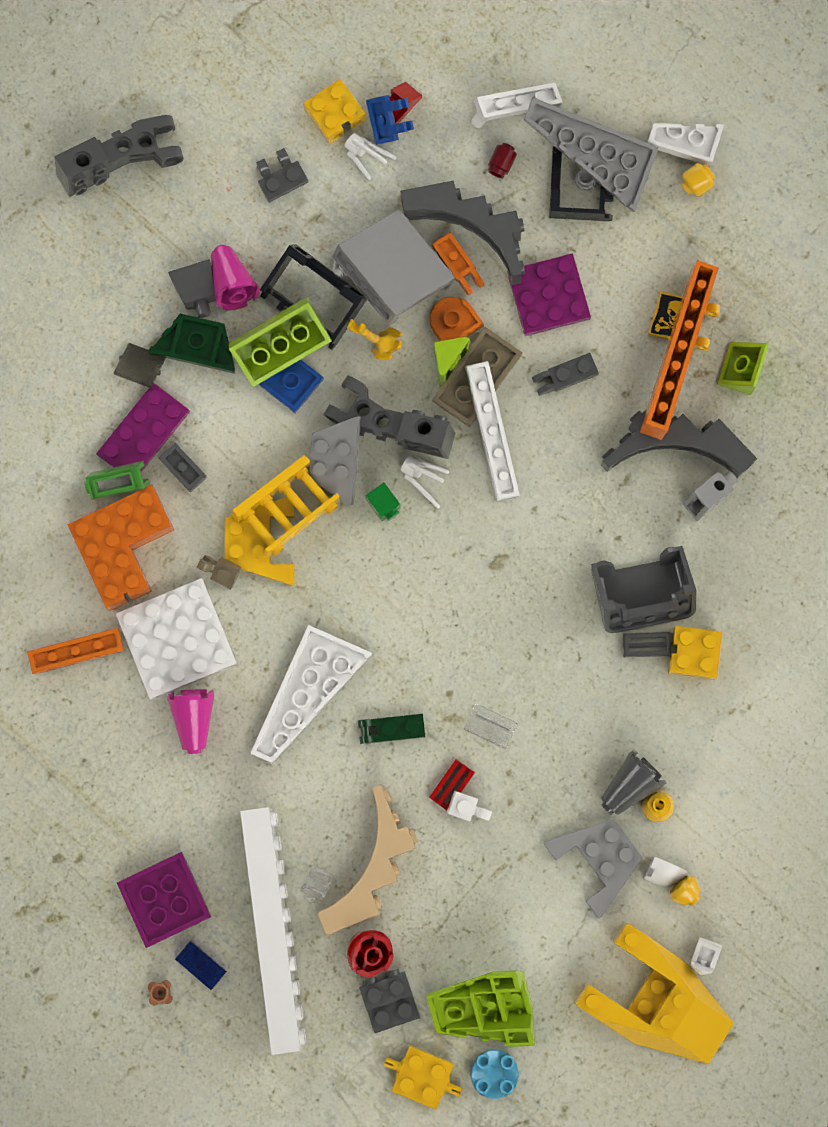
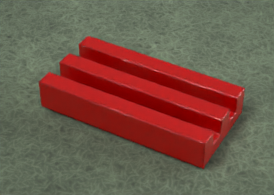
M455 759L429 798L445 810H448L451 800L448 804H445L443 801L464 771L468 775L457 790L460 793L475 772ZM457 766L461 768L440 799H438L436 795Z

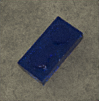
M192 940L175 959L210 990L227 973L221 965Z

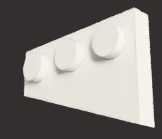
M654 123L648 143L659 147V151L703 165L707 164V166L711 167L724 125L716 124V127H706L704 124L682 126L681 124Z

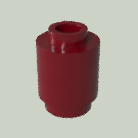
M507 143L497 145L488 163L489 168L487 171L501 179L508 175L517 156V153L514 151L515 148Z

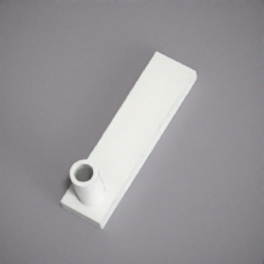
M555 82L481 96L474 100L477 112L471 122L474 127L481 128L488 120L527 113L532 98L559 107L563 102Z

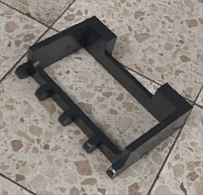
M553 145L549 218L612 221L613 215L605 214L604 205L605 202H612L614 196L606 195L605 188L601 185L599 209L560 207L562 152Z
M297 244L289 245L261 287L260 291L262 293L260 297L265 299L269 294L280 301L276 307L279 311L285 305L287 307L292 306L294 303L273 287L292 259L302 266L309 267L340 291L339 294L353 303L334 333L326 328L332 340L328 348L333 350L346 332L350 319H355L367 299L360 291Z

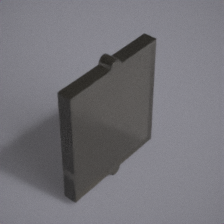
M129 343L123 355L119 356V363L114 370V375L151 388L157 375L161 374L160 369L166 358L151 355L148 349Z

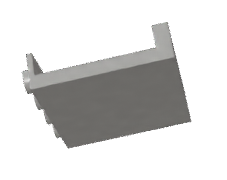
M400 209L338 244L332 256L388 326L395 323L400 314L443 288L448 290L455 280L452 271L445 266L436 251L431 249L422 234L413 227L409 218Z

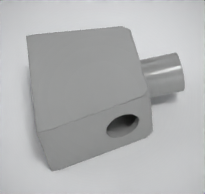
M727 471L724 475L717 472L691 493L683 503L684 507L699 521L734 490L732 485L737 482L736 476L731 471Z

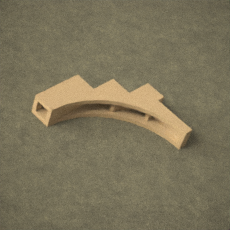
M381 785L372 788L377 805L378 832L371 861L361 879L348 894L334 905L317 913L325 935L379 915L378 909H381L382 905L378 895L373 896L372 891L397 882L396 876L400 875L396 862L391 863L390 858L416 849L414 844L418 840L414 830H408L407 826L398 829L397 825L401 824L396 810L391 812L388 804L392 802L388 789H382Z

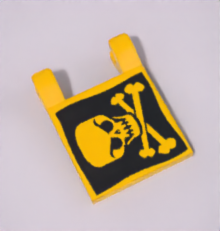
M661 291L648 335L669 340L682 300L681 296ZM708 303L705 314L718 317L720 306ZM697 337L694 347L699 350L708 351L710 340L704 337Z

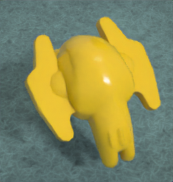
M353 319L349 321L348 330L362 335L375 343L377 349L371 350L375 355L374 358L389 360L392 359L391 354L400 350L402 341L396 339L402 336L400 331L388 327L385 331L380 332L378 336L367 329L364 323L360 325L354 322Z

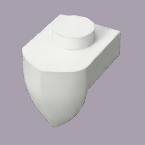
M699 937L691 961L693 970L699 975L711 974L715 969L722 945Z

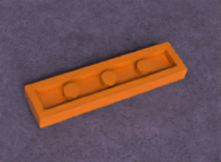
M114 628L27 651L32 674L36 675L125 650L119 628Z

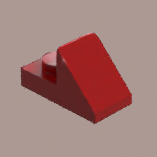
M407 82L391 89L390 101L407 98L409 107L393 111L395 124L400 123L423 97Z

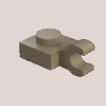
M204 555L197 565L198 569L212 573L211 580L230 590L234 587L242 568L223 557L217 562L207 555Z

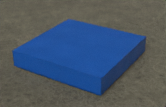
M299 360L259 385L289 410L296 413L324 380V377L305 362Z

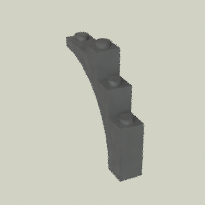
M454 180L400 191L403 212L409 220H440L459 225L475 233L486 241L499 255L508 271L512 285L521 284V276L525 274L523 261L518 260L517 254H520L518 241H521L524 223L522 218L518 219L517 211L493 215L491 203L487 204L485 195L462 200L460 188H455Z
M645 410L643 413L638 411L630 418L632 423L628 429L633 434L627 433L619 441L621 445L617 449H609L602 456L604 460L601 466L608 472L620 462L637 454L652 450L677 449L691 451L708 457L724 466L738 478L754 464L757 458L720 419L714 423L709 421L701 429L703 431L701 433L682 414L679 418L676 416L672 417L668 432L662 440L640 433L646 414Z

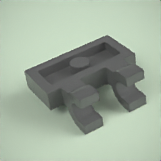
M284 148L276 152L277 158L283 167L282 169L271 173L265 159L256 162L257 168L263 179L258 181V184L269 203L308 183V179L299 162L291 163Z

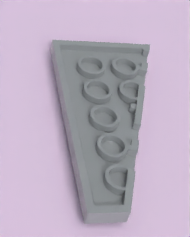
M532 98L524 121L627 208L635 212L659 147Z

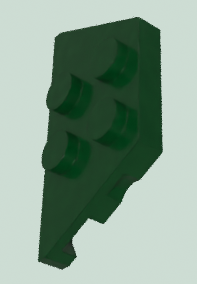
M180 313L173 321L171 327L162 333V337L157 343L149 348V354L235 374V366L232 353L229 350V340L224 323Z

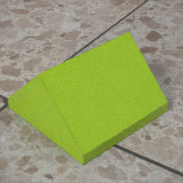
M468 337L434 342V357L440 386H443L469 350L470 339Z
M730 342L717 384L751 395L756 388L769 345L767 343Z

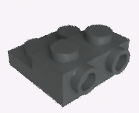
M399 969L387 972L385 973L387 978L377 981V978L373 977L364 980V985L359 987L374 1033L420 1018L405 971L400 973Z

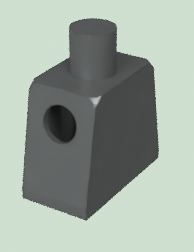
M210 259L168 272L187 310L196 308L199 318L210 315L211 310L208 303L215 301Z

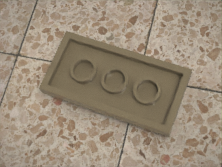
M485 327L432 399V402L470 428L477 417L465 366L488 361L496 392L523 352Z

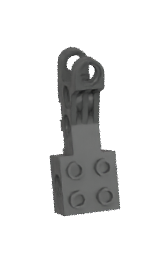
M161 115L141 119L131 124L132 129L123 133L120 130L111 133L113 138L103 143L97 140L96 137H93L54 156L56 175L68 196L81 195L86 192L87 188L105 183L109 178L110 172L129 163L154 160L161 168L181 163L184 160L181 147L168 146L158 148L155 139L158 134L167 133L171 130L175 131L173 117ZM142 143H149L150 146H149V147H142L141 144H142ZM120 147H126L129 150L121 152L118 149Z
M347 375L341 386L344 389L347 387L358 394L349 412L345 413L329 404L323 414L326 418L337 424L360 416L359 412L361 409L369 408V412L365 416H361L360 436H364L366 432L376 435L377 440L384 442L386 438L395 439L398 441V445L403 446L404 449L445 459L449 458L456 434L450 422L447 421L448 419L443 416L434 415V418L425 416L424 412L418 410L401 413L384 409L368 398V388L364 383ZM381 419H389L386 426H378Z

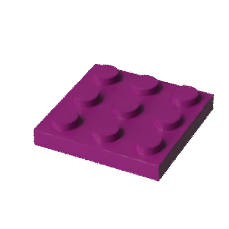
M573 253L525 265V274L521 276V284L512 285L507 271L524 336L591 319Z
M183 852L117 882L145 948L212 917Z

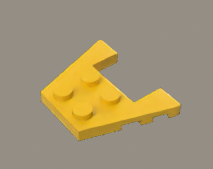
M287 497L273 501L286 518H295V506ZM259 506L254 510V515L271 534V518L274 517L266 507ZM232 516L225 518V559L242 567L241 570L295 586L294 564H271V555L268 558L264 556L265 548L268 545L249 522L242 519L237 523Z

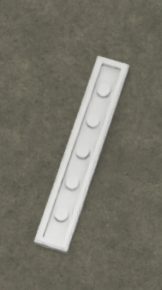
M489 362L465 366L496 501L518 497L520 494Z

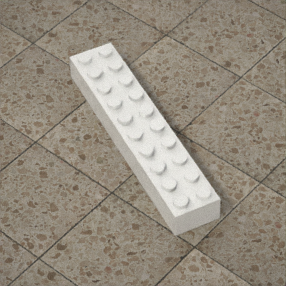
M270 807L240 811L271 1055L301 1051L303 1045L306 1044L307 1035L306 1029L301 1028L300 1020L304 1018L302 1004H298L297 995L301 994L299 979L295 980L294 971L298 970L296 955H291V947L294 946L293 931L288 932L287 922H291V913L289 907L285 908L284 898H288L287 884H282L281 874H285L284 861L279 860L278 851L282 850L281 838L276 836L275 827H279L278 814L273 812V809Z

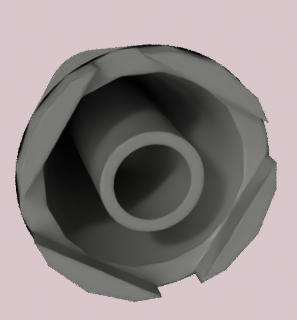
M635 750L628 754L601 798L604 802L602 807L611 815L613 813L619 815L666 784L665 780H659L662 775L644 757L641 760L636 757L638 752Z

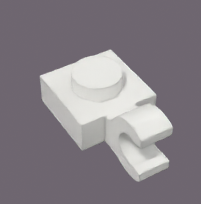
M454 791L447 810L448 814L467 821H471L472 815L489 821L492 814L491 811L476 806L477 798Z

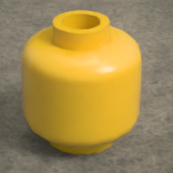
M697 163L683 173L682 178L684 182L681 185L688 195L693 193L696 197H700L713 188V180L716 177L707 164Z

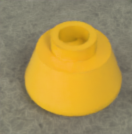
M657 790L642 800V811L651 821H665L673 813V799L663 790Z
M687 875L680 880L670 891L671 900L683 906L688 904L693 906L701 897L699 895L701 889L696 878Z

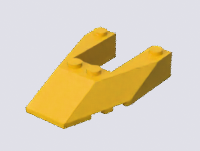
M625 923L613 943L653 970L628 1009H625L588 983L574 1004L636 1045L709 1064L734 1022L685 961L629 923Z

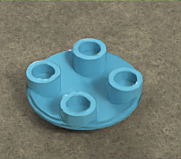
M497 1049L487 1050L481 1053L473 1062L471 1080L473 1086L481 1095L491 1099L503 1098L512 1093L517 1085L519 1077L518 1067L513 1057L508 1053Z

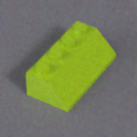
M307 296L230 341L229 350L252 387L332 342L319 314Z

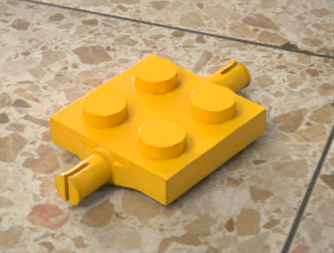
M409 1045L405 1057L400 1062L387 1057L383 1065L396 1071V1081L392 1092L435 1110L441 1097L446 1092L460 1097L463 1089L449 1083L450 1074L454 1066L453 1062L412 1045Z

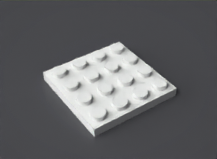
M202 578L116 613L150 700L237 665Z

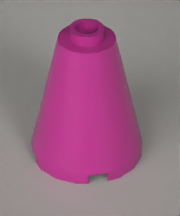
M217 246L211 253L217 307L222 306L223 310L226 311L244 308L248 306L247 301L252 298L255 301L260 294L259 286L230 246Z
M207 689L181 690V695H175L174 691L167 693V700L182 749L187 750V754L201 753V749L206 748L214 701V690H210L208 693Z

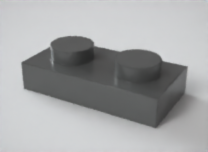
M176 443L159 457V460L190 493L207 478Z

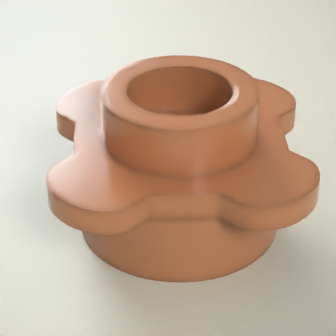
M164 980L162 983L150 982L148 984V990L150 991L149 1003L156 1006L158 1003L164 1002L169 1004L172 1002L170 981Z

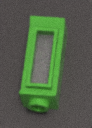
M141 461L91 472L85 478V490L90 494L91 499L94 500L114 494L144 489L149 484V479H143L140 471L144 466V462Z

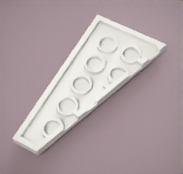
M308 625L250 754L273 763L368 660L372 653Z

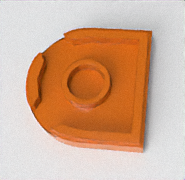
M456 297L442 298L433 306L430 313V326L439 341L468 337L484 326V323L466 300Z

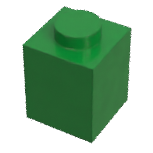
M384 482L365 495L367 502L381 521H384L386 518L390 521L400 513L398 511L401 508L400 503Z

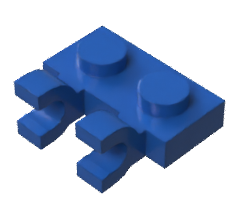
M389 95L366 100L376 145L399 140L398 133L414 129L412 120L395 124L393 111L409 107L407 98L390 101Z

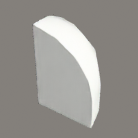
M652 857L644 879L656 885L671 886L682 880L687 871L662 859Z

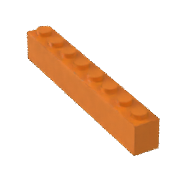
M697 260L690 271L640 433L662 440L668 432L719 267Z

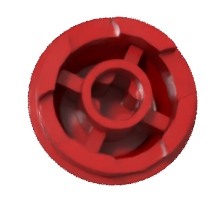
M377 930L361 931L355 934L349 941L347 959L349 966L356 974L364 977H374L382 971H387L392 964L394 957L392 943L384 933Z

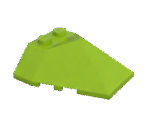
M493 971L428 993L426 996L436 1033L466 1038L467 1035L480 1037L482 1038L481 1041L488 1043L489 1039L504 1042V1046L509 1047L535 1046L533 1005L523 971Z

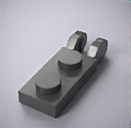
M587 353L549 368L548 371L536 374L532 377V380L536 383L547 378L551 379L553 384L543 386L537 390L538 395L541 396L593 378L599 372L591 353Z

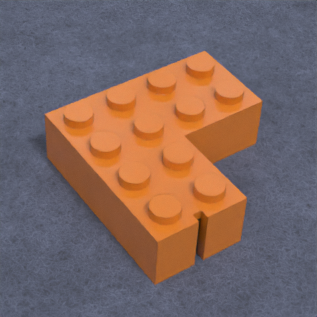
M153 485L67 524L102 601L109 611L129 603L128 599L124 596L127 593L132 600H135L152 592L133 550L175 531Z

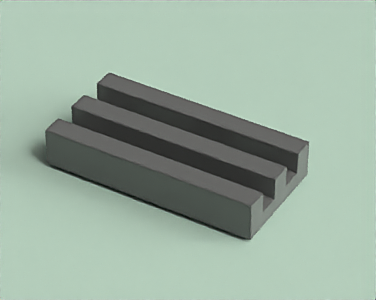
M670 632L623 633V657L671 656ZM665 638V642L628 643V639ZM666 647V651L629 652V648Z

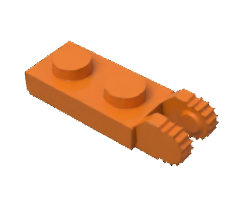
M451 232L431 244L441 261L452 271L456 282H459L468 296L473 291L464 277L470 274L478 287L484 286V282L477 273L476 267Z

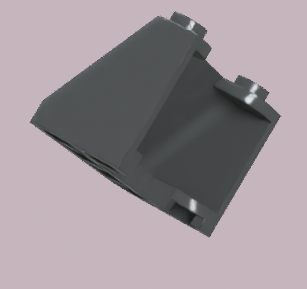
M683 546L666 548L660 554V561L615 570L613 563L605 560L591 564L605 631L608 633H618L682 620L693 616L696 612L697 590Z

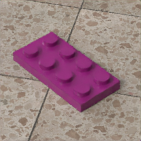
M153 383L96 454L113 468L143 461L144 466L140 469L142 472L187 417L190 410ZM124 475L131 481L130 475Z

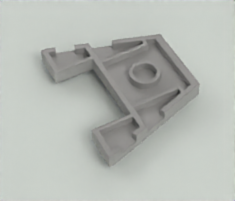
M614 819L544 842V845L555 860L576 846L601 879L605 887L586 900L598 918L603 916L642 859V856Z

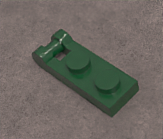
M423 713L358 720V728H361L362 737H359L360 744L425 738ZM377 726L378 735H371L370 727Z

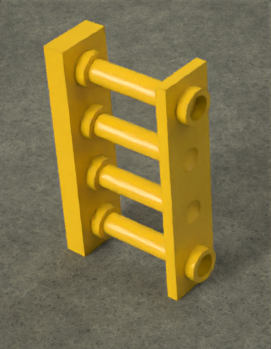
M305 455L232 510V517L237 523L242 519L248 521L268 545L264 551L266 558L270 555H278L284 550L285 547L283 545L323 514L327 513L329 515L338 507L337 503L340 496L336 493L329 499L308 474L310 460ZM294 479H301L322 505L311 512L290 487V483ZM276 493H284L304 519L293 526L272 501V496ZM259 506L266 507L286 531L277 540L273 538L254 515V510Z

